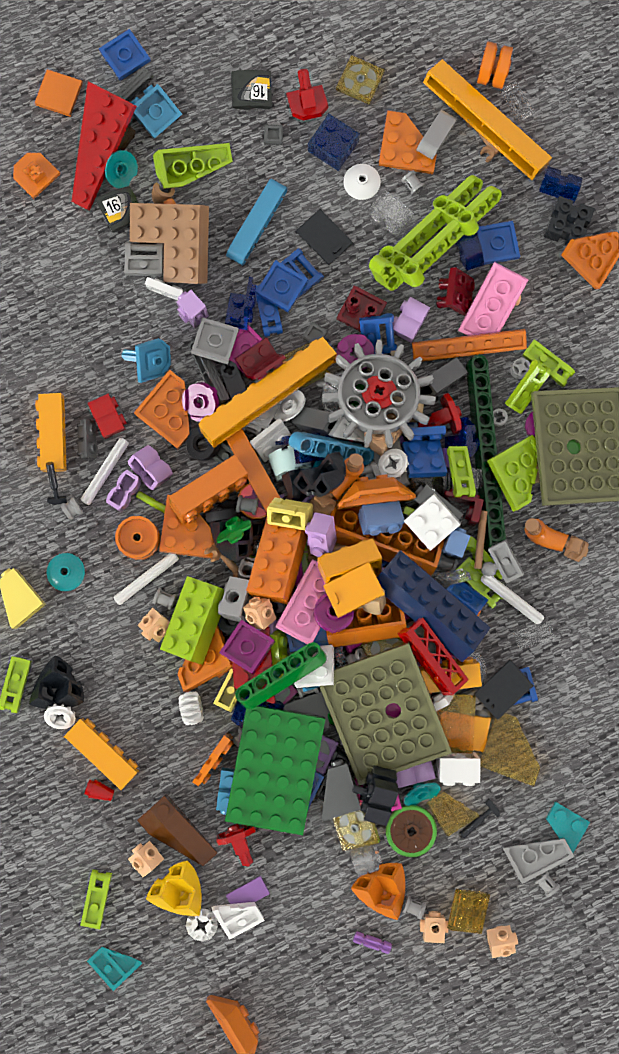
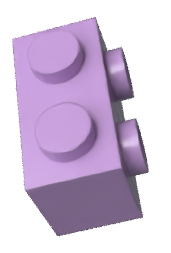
M192 290L185 291L178 297L177 311L185 323L189 321L195 328L201 323L202 317L207 318L209 316L206 306Z
M315 512L311 522L307 523L305 533L308 535L307 545L310 547L312 555L321 557L325 553H332L337 541L334 516Z

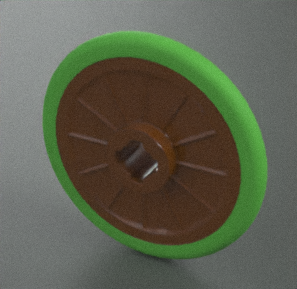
M406 805L402 809L394 811L386 826V837L389 845L398 854L406 857H417L425 854L431 849L437 836V827L432 815L424 808L416 805ZM413 827L416 832L409 835L407 829Z

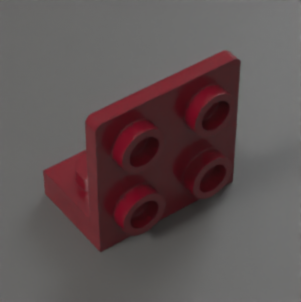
M265 337L234 359L246 378L260 380L268 374L267 371L271 368L276 369L280 367L286 357L284 354L276 353L268 338Z
M453 489L444 492L442 497L446 501L469 506L465 513V519L468 520L467 525L475 526L479 523L484 501L479 499V495L475 494V497H467L466 495L454 497Z

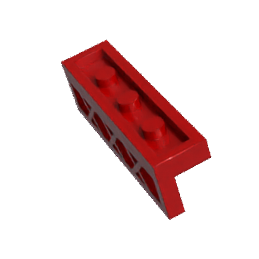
M423 617L419 618L409 628H403L397 633L404 643H410L415 658L443 695H454L469 680ZM420 625L424 629V638H420L414 631ZM428 641L434 642L436 645V654L430 653L428 650ZM440 657H445L448 661L447 669H442L440 666ZM452 672L457 673L461 679L456 685L451 681Z

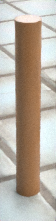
M481 511L478 523L474 569H482L487 511Z

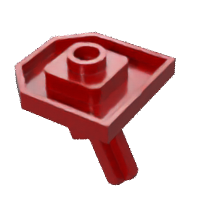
M300 69L297 72L300 85L298 87L299 90L286 93L292 116L303 121L322 117L328 109L323 86L312 87L308 69Z
M447 393L440 400L443 409L432 413L427 425L418 422V427L443 426L449 423L453 435L459 434L462 430L461 410L458 405L455 406L452 397Z
M234 824L229 826L227 831L217 835L216 841L218 846L231 843L236 856H239L242 866L249 867L253 863L246 837L255 833L256 827Z

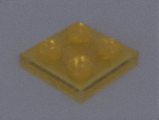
M456 889L447 928L452 931L482 934L490 894Z

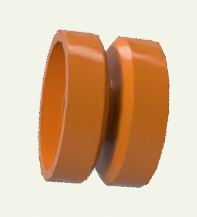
M487 41L477 84L487 85L492 74V86L502 89L509 73L513 47L504 45L500 49L499 56H496L497 43Z
M131 516L124 519L118 525L115 533V542L118 549L127 557L135 560H145L153 556L158 550L160 533L149 519L142 516ZM137 534L141 536L139 541H135Z

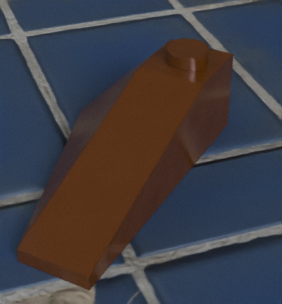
M167 794L137 820L150 836L202 866L218 853Z

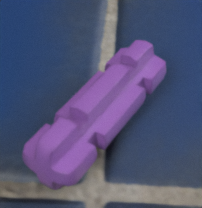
M358 931L353 938L354 943L360 945L362 943L365 947L377 951L380 949L381 952L389 954L392 948L390 942L385 940L382 942L381 939L367 934L364 936V933Z

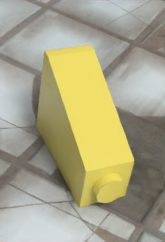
M9 568L1 574L0 590L9 624L12 629H17L43 608L46 603L17 569L13 568L11 570Z

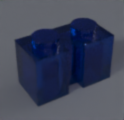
M547 166L539 192L556 198L561 196L573 200V203H575L583 178L570 173L565 177L561 175V170Z

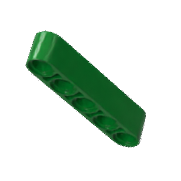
M309 643L240 686L235 693L236 699L245 708L253 709L321 667L326 662L327 655L317 643Z

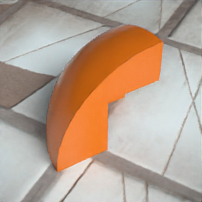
M401 863L381 864L378 870L372 873L367 871L362 874L351 889L364 904L374 911L398 920L405 897L403 866Z

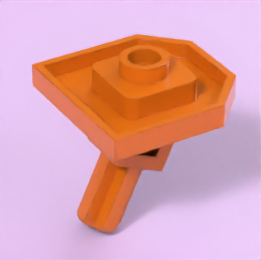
M26 153L14 165L13 179L33 199L60 175V172L41 153Z

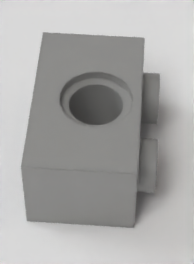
M229 577L224 587L223 599L218 605V613L222 617L238 622L241 620L247 621L243 607L253 598L246 591L249 580ZM237 596H239L238 600L236 602H233L234 599Z

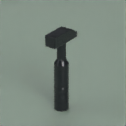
M47 462L46 468L50 488L53 490L54 497L47 498V503L52 505L67 503L66 496L58 495L54 463Z
M489 798L484 802L489 809L482 815L477 816L459 832L464 839L481 825L492 812L497 818L500 816L499 809Z

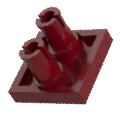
M457 267L450 268L449 278L439 279V282H443L439 283V289L447 290V295L438 296L436 305L438 308L450 307L459 314L466 316L473 302L472 296L475 282L472 277Z
M354 285L336 320L361 332L359 318L381 316L387 302Z

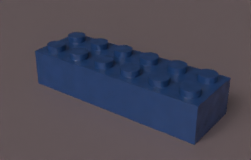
M401 550L377 577L381 587L385 590V596L413 621L416 622L419 618L423 617L444 647L461 662L475 651L491 628Z

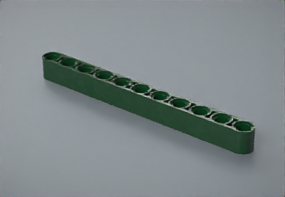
M478 354L467 362L466 370L468 373L466 375L478 495L480 496L479 499L484 500L481 511H487L484 550L492 558L488 548L506 540L501 487L488 462L483 458L484 454L489 459L497 455L488 360L485 356ZM474 361L478 362L480 369L475 367ZM476 380L481 382L482 387L477 386ZM478 398L483 401V406L478 403ZM480 417L484 418L485 425L480 422ZM482 435L487 438V444L482 441ZM479 470H481V487H479ZM486 473H488L491 476V481H488L486 479ZM488 492H490L493 495L492 500L488 498ZM490 510L493 511L495 515L494 519L490 518L489 516ZM492 529L495 530L497 534L496 538H493L491 535Z

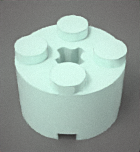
M290 445L287 446V449L282 450L280 448L270 453L268 457L276 481H283L281 476L288 471L312 468L309 456L293 449Z

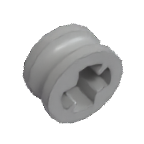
M498 408L493 411V416L494 414L501 413V417L504 418L503 421L496 422L494 417V425L500 427L506 423L508 415L505 410Z

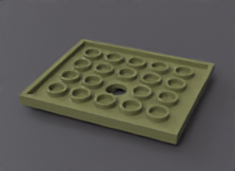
M619 387L533 391L531 399L542 506L618 502ZM570 440H575L579 443L580 451L577 454H571L568 451L567 444Z
M409 642L335 668L334 685L319 686L359 786L366 784L367 773L372 771L373 765L395 770L397 773L452 754L451 747ZM391 703L398 704L401 708L400 715L397 717L387 715L385 710L387 705Z

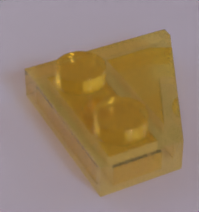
M445 792L439 793L426 802L446 836L452 835L479 817L478 813L470 810Z

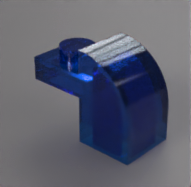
M477 233L471 236L463 235L455 244L459 249L460 261L464 268L468 271L483 266V251Z
M468 417L460 418L462 425L460 435L445 437V448L449 446H467L470 458L478 450L480 440L475 435L474 423Z

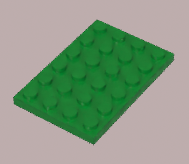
M259 705L253 709L246 708L225 822L303 835L325 717Z

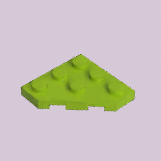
M533 435L524 438L487 460L513 512L531 503L532 500L531 490L533 484H535L538 471L536 469L538 461L536 440Z

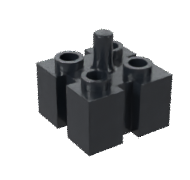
M559 196L553 208L552 218L547 225L544 238L556 242L561 238L566 240L565 245H568L571 239L585 237L588 230L587 226L591 222L595 208L584 204L576 207L572 205L573 200Z
M373 765L372 771L368 772L365 783L368 784L366 788L357 785L353 786L352 792L360 794V800L362 801L360 811L363 812L364 821L387 826L392 806H394L399 793L395 770Z

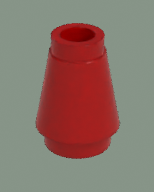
M89 779L84 795H87L88 798L111 801L115 790L96 779L94 781Z

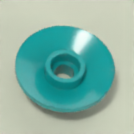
M124 150L114 152L107 160L105 175L108 182L118 189L129 186L130 181L138 172L135 157L130 152Z
M62 553L55 556L47 567L49 583L60 591L76 589L82 583L85 576L83 562L77 556L70 553ZM64 568L68 570V573L66 575H62L61 573L62 569Z
M417 783L404 797L403 801L405 805L410 806L417 805L426 799H433L440 792V785L437 783Z

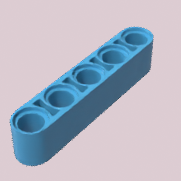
M273 179L268 181L231 243L226 257L242 266L245 264V259H248L253 251L254 244H257L263 234V228L267 227L274 215L273 211L276 212L283 200L282 196H285L288 187Z
M294 432L289 438V445L306 455L325 458L327 454L340 452L345 461L350 455L356 453L363 457L364 465H368L374 459L372 449L356 442L304 432Z

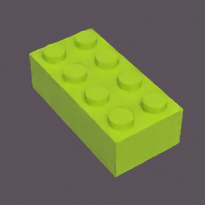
M187 576L160 650L203 665L221 616L218 613V605L223 599L224 589Z

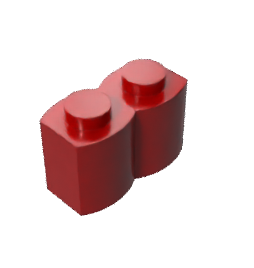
M106 394L88 402V406L104 439L126 430L124 425L127 422L123 414L119 415L116 408L119 405L115 397H110L109 394Z

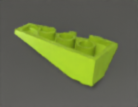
M230 143L162 149L153 154L156 175L164 189L183 187L233 162Z

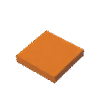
M47 69L36 97L35 105L71 117L83 84L82 80Z

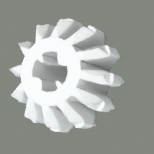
M190 691L180 695L179 709L186 725H195L202 722L204 713L199 694L196 691Z

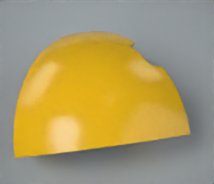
M188 861L179 862L168 869L169 873L163 879L158 878L147 894L146 900L157 907L176 914L199 916L202 893L198 875Z

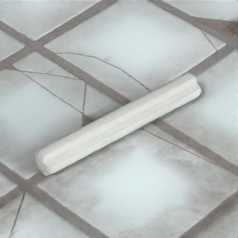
M119 438L81 497L83 503L91 504L129 445L128 441Z
M171 553L165 556L115 595L114 600L116 603L121 605L177 562L179 560L178 556Z
M483 575L481 577V582L535 624H540L543 621L544 616L494 576L488 577Z

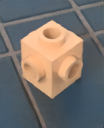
M254 597L243 607L246 620L254 628L264 630L277 619L269 599Z
M152 608L143 617L138 626L143 630L141 634L149 641L153 638L159 643L165 636L170 621Z
M150 841L145 845L141 843L132 850L134 854L128 858L133 868L142 877L150 873L164 860L158 849Z
M429 911V914H424V919H420V932H423L424 942L445 943V933H448L449 922L445 921L444 915H441V912Z
M510 925L497 926L487 930V940L492 958L507 957L516 953L515 945L518 944L516 933H512Z

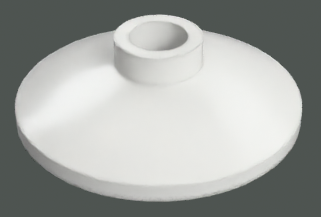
M354 165L347 170L344 176V188L355 199H369L380 188V176L377 170L370 165ZM364 177L366 180L361 182L359 178Z
M296 390L284 398L274 419L280 418L284 422L297 416L305 405V395L301 391Z

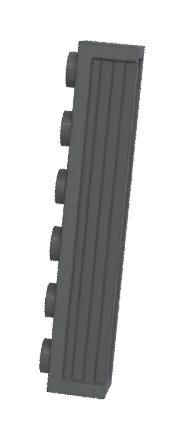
M145 67L140 68L134 76L128 79L126 84L121 85L120 89L113 94L129 102L153 79V76Z
M193 339L188 345L190 351L192 350L195 339ZM192 354L204 382L216 388L219 406L226 404L230 400L229 394L225 389L224 383H222L213 360Z

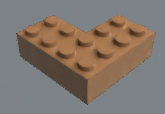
M130 203V242L164 243L163 282L207 283L209 206Z

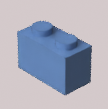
M399 501L362 505L358 513L363 535L370 534L375 536L385 532L393 534L400 531L405 523Z
M457 527L445 538L442 553L453 558H462L470 535L466 534V530Z

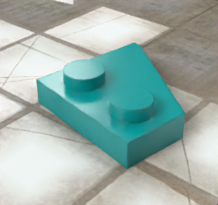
M554 802L546 817L559 839L565 838L569 848L574 853L590 822L557 802Z
M103 946L87 960L112 991L121 985L142 964L138 959Z

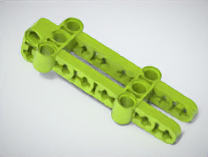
M470 175L448 196L441 195L435 198L433 201L434 209L394 247H383L379 255H375L371 259L369 268L376 281L390 291L397 289L403 282L412 287L420 286L425 280L423 273L463 235L471 236L478 231L479 225L477 222L500 201L501 191L494 186H488L465 207L479 193L483 186V181L480 178ZM448 224L430 242H428L414 257L410 258L443 225Z

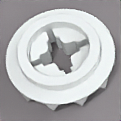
M400 449L387 450L378 462L380 473L382 475L387 474L388 478L401 477L404 472H407L406 468L409 465L407 455ZM391 459H393L395 462H398L396 464V470L393 467H390L392 465Z
M57 704L48 706L44 713L45 722L56 729H67L75 723V712L71 711V707H64L63 704L61 706Z
M201 908L199 916H188L186 922L188 934L194 940L202 942L211 939L218 927L215 915L210 910ZM198 919L201 922H207L205 931L202 928L196 929Z

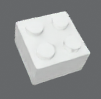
M435 493L404 520L430 551L461 524Z
M452 752V754L437 758L436 776L440 782H443V785L453 786L455 783H463L465 786H474L475 783H480V758L476 752Z

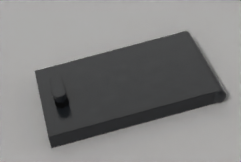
M322 209L315 212L295 231L328 265L353 243Z
M509 659L474 695L498 720L534 685Z

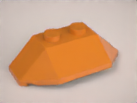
M387 474L378 475L376 479L369 480L368 477H360L344 493L336 504V509L395 501H409L415 499L416 494L396 478H388Z
M209 995L206 1003L236 1053L255 1054L258 1034L260 1032L257 1025L249 1021L247 1017L249 1013L244 1005L240 1006L239 1002Z

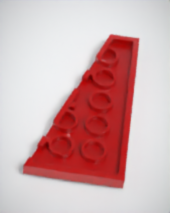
M89 81L87 83L71 202L90 211L106 176L105 167L107 160L117 151L137 106Z

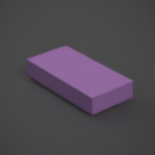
M260 875L227 893L226 897L230 904L256 902L269 895L270 892Z

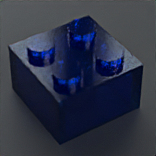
M328 113L308 142V152L339 171L358 144L360 133Z

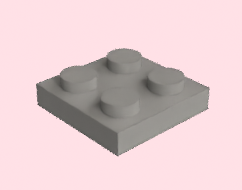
M202 317L191 354L228 364L239 328Z

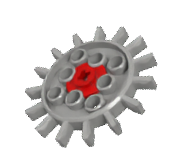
M377 340L375 345L376 354L365 356L362 347L357 343L354 346L357 360L350 364L342 356L338 355L336 357V363L345 370L341 377L326 372L324 381L338 385V392L322 394V402L338 401L340 409L329 414L328 420L331 423L342 417L347 419L350 424L344 430L343 437L345 439L351 436L357 428L366 432L364 447L368 448L372 442L373 434H384L385 443L389 449L393 445L391 433L399 429L409 440L413 439L414 433L407 425L412 418L427 425L429 417L417 411L418 404L434 405L436 397L421 395L420 387L432 384L434 378L433 375L417 379L413 371L419 368L422 358L414 359L409 365L401 361L400 358L403 355L404 349L402 344L397 347L394 356L382 354V341ZM368 367L371 369V372L364 373L361 369ZM382 373H386L390 376V378L383 379L380 377V375ZM405 379L408 381V384L401 385L398 381ZM362 384L365 386V389L358 390L355 386ZM399 396L403 401L395 402L392 398ZM356 401L359 403V406L351 407L349 403ZM374 407L378 412L372 414L367 409ZM393 413L397 418L390 420L386 415Z

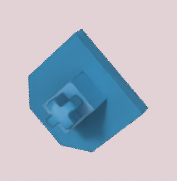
M159 338L135 345V350L124 349L121 354L124 360L136 362L137 377L140 383L164 376L171 365L170 346Z

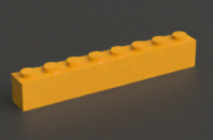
M443 59L428 71L423 83L496 147L528 178L533 180L546 168L552 157Z
M323 337L312 341L305 350L298 351L292 359L284 361L275 371L268 372L259 382L252 383L242 394L235 395L229 403L219 406L212 415L202 418L198 424L201 433L212 447L215 448L336 363L337 353Z

